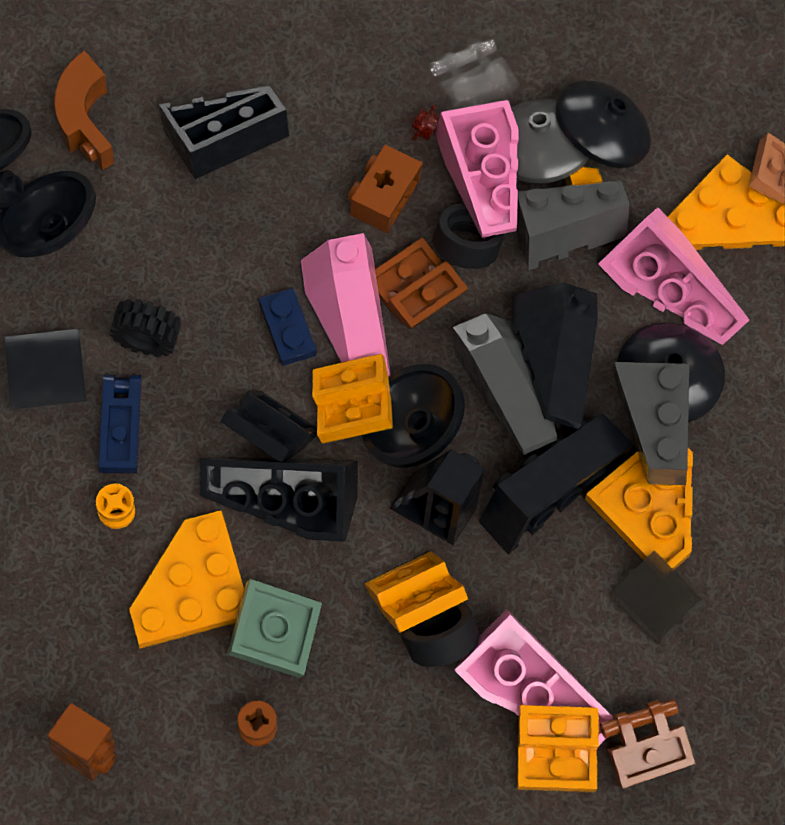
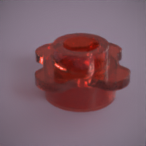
M433 104L429 112L422 109L412 125V128L417 130L413 140H416L419 135L428 141L440 118V115L434 112L435 104Z

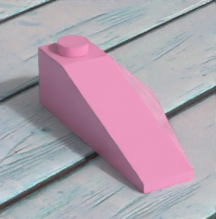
M659 208L649 214L598 263L622 290L633 296L636 292L654 301L653 307L662 312L665 309L683 317L685 325L722 345L749 321V318L689 240Z
M507 609L479 636L478 644L472 652L464 656L454 669L482 698L494 704L496 703L518 716L520 705L599 708V746L607 739L604 738L601 732L600 723L612 720L613 716Z

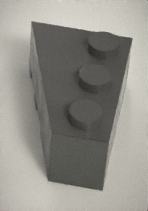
M605 181L595 184L518 191L516 230L528 271L538 268L539 261L554 256L561 260L568 257V251L583 246L590 250L626 237L629 200L622 181Z
M614 362V381L634 436V442L648 484L686 485L689 364Z

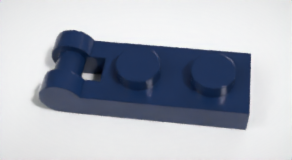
M115 375L103 376L99 473H137L142 391L141 375H130L129 379L116 378ZM115 393H129L128 398H115Z

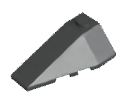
M485 313L454 326L453 333L457 358L523 455L556 441L557 435L554 422L544 419L532 385L535 376L530 363L524 362L522 356L524 345L521 336L515 335L512 321Z

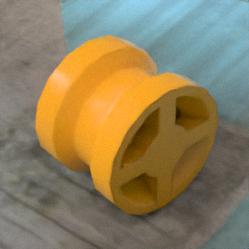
M110 484L99 491L96 497V507L100 521L111 529H121L129 525L135 517L132 492L121 484ZM113 510H121V511H122V512H120V511H119V512H113V514L111 513Z

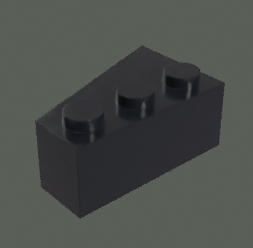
M270 86L225 93L226 98L204 101L203 97L192 99V104L170 107V103L159 104L163 130L195 179L289 137L286 108Z
M451 449L412 473L389 509L449 544L454 545L477 509L485 468L473 456L467 453L459 454Z

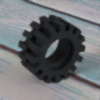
M127 299L125 302L121 301L117 306L109 335L113 337L115 343H121V347L125 349L128 347L132 348L131 352L137 353L140 351L148 356L153 354L155 357H161V355L166 357L174 351L182 323H180L179 317H175L173 311L166 312V307L162 305L156 307L153 306L154 302L148 301L145 304L141 299H135V302Z

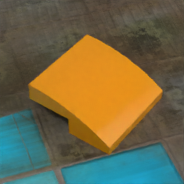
M383 353L313 369L312 398L317 405V436L322 444L393 428L390 386Z
M432 551L364 583L373 601L399 633L468 600L464 586L449 575L445 561Z
M520 705L517 790L596 792L599 708Z

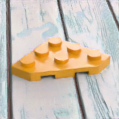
M726 155L668 218L685 235L695 250H702L703 247L723 246V249L752 248V245L768 244L778 247L785 246V204L771 199L750 187L749 182L752 173L729 155Z
M689 448L686 485L648 484L638 452H636L591 489L585 497V500L662 580L683 563L692 552L691 517L693 487H691L693 452Z
M222 510L184 520L129 610L139 648L236 623L244 586Z

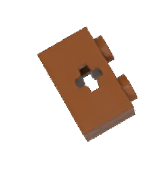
M384 145L378 156L373 154L370 157L365 168L366 176L362 182L356 181L348 195V201L351 202L350 215L388 234L421 180L423 162L388 145Z
M72 703L69 704L47 735L54 757L91 781H94L99 773L105 775L116 760L117 755L114 754L116 747L111 728Z

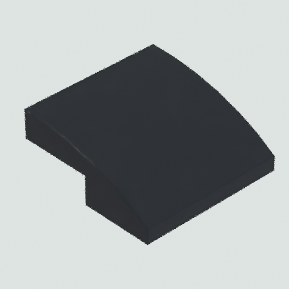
M79 329L5 337L12 410L87 402Z
M261 390L247 393L241 406L227 409L220 421L281 463L298 454L317 436V427Z

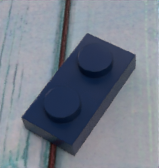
M294 288L259 298V305L281 365L285 366L317 356L315 344Z

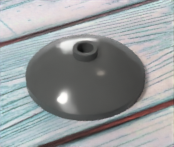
M533 99L511 107L519 129L517 180L529 183L558 181L577 172L589 160V157L579 151L562 131L556 115L557 100Z

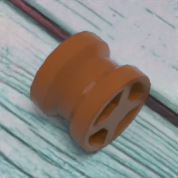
M252 701L241 708L238 714V732L246 744L259 747L268 744L274 739L277 732V715L268 703Z

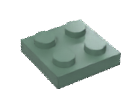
M250 579L245 585L227 655L301 678L305 673L322 603Z

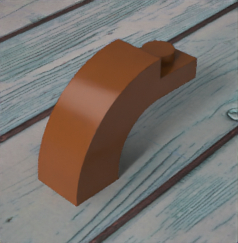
M83 51L69 63L58 81L55 92L56 116L61 138L69 152L72 153L80 148L88 162L92 163L95 161L104 170L114 164L112 145L91 122L88 113L94 102L108 92L106 76L86 51Z

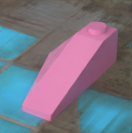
M505 100L441 112L435 136L444 163L481 238L516 231L518 190L516 189L518 170L517 143L519 140V129L509 101Z
M364 233L328 240L301 260L305 294L341 363L383 353L389 377L391 373L372 247Z

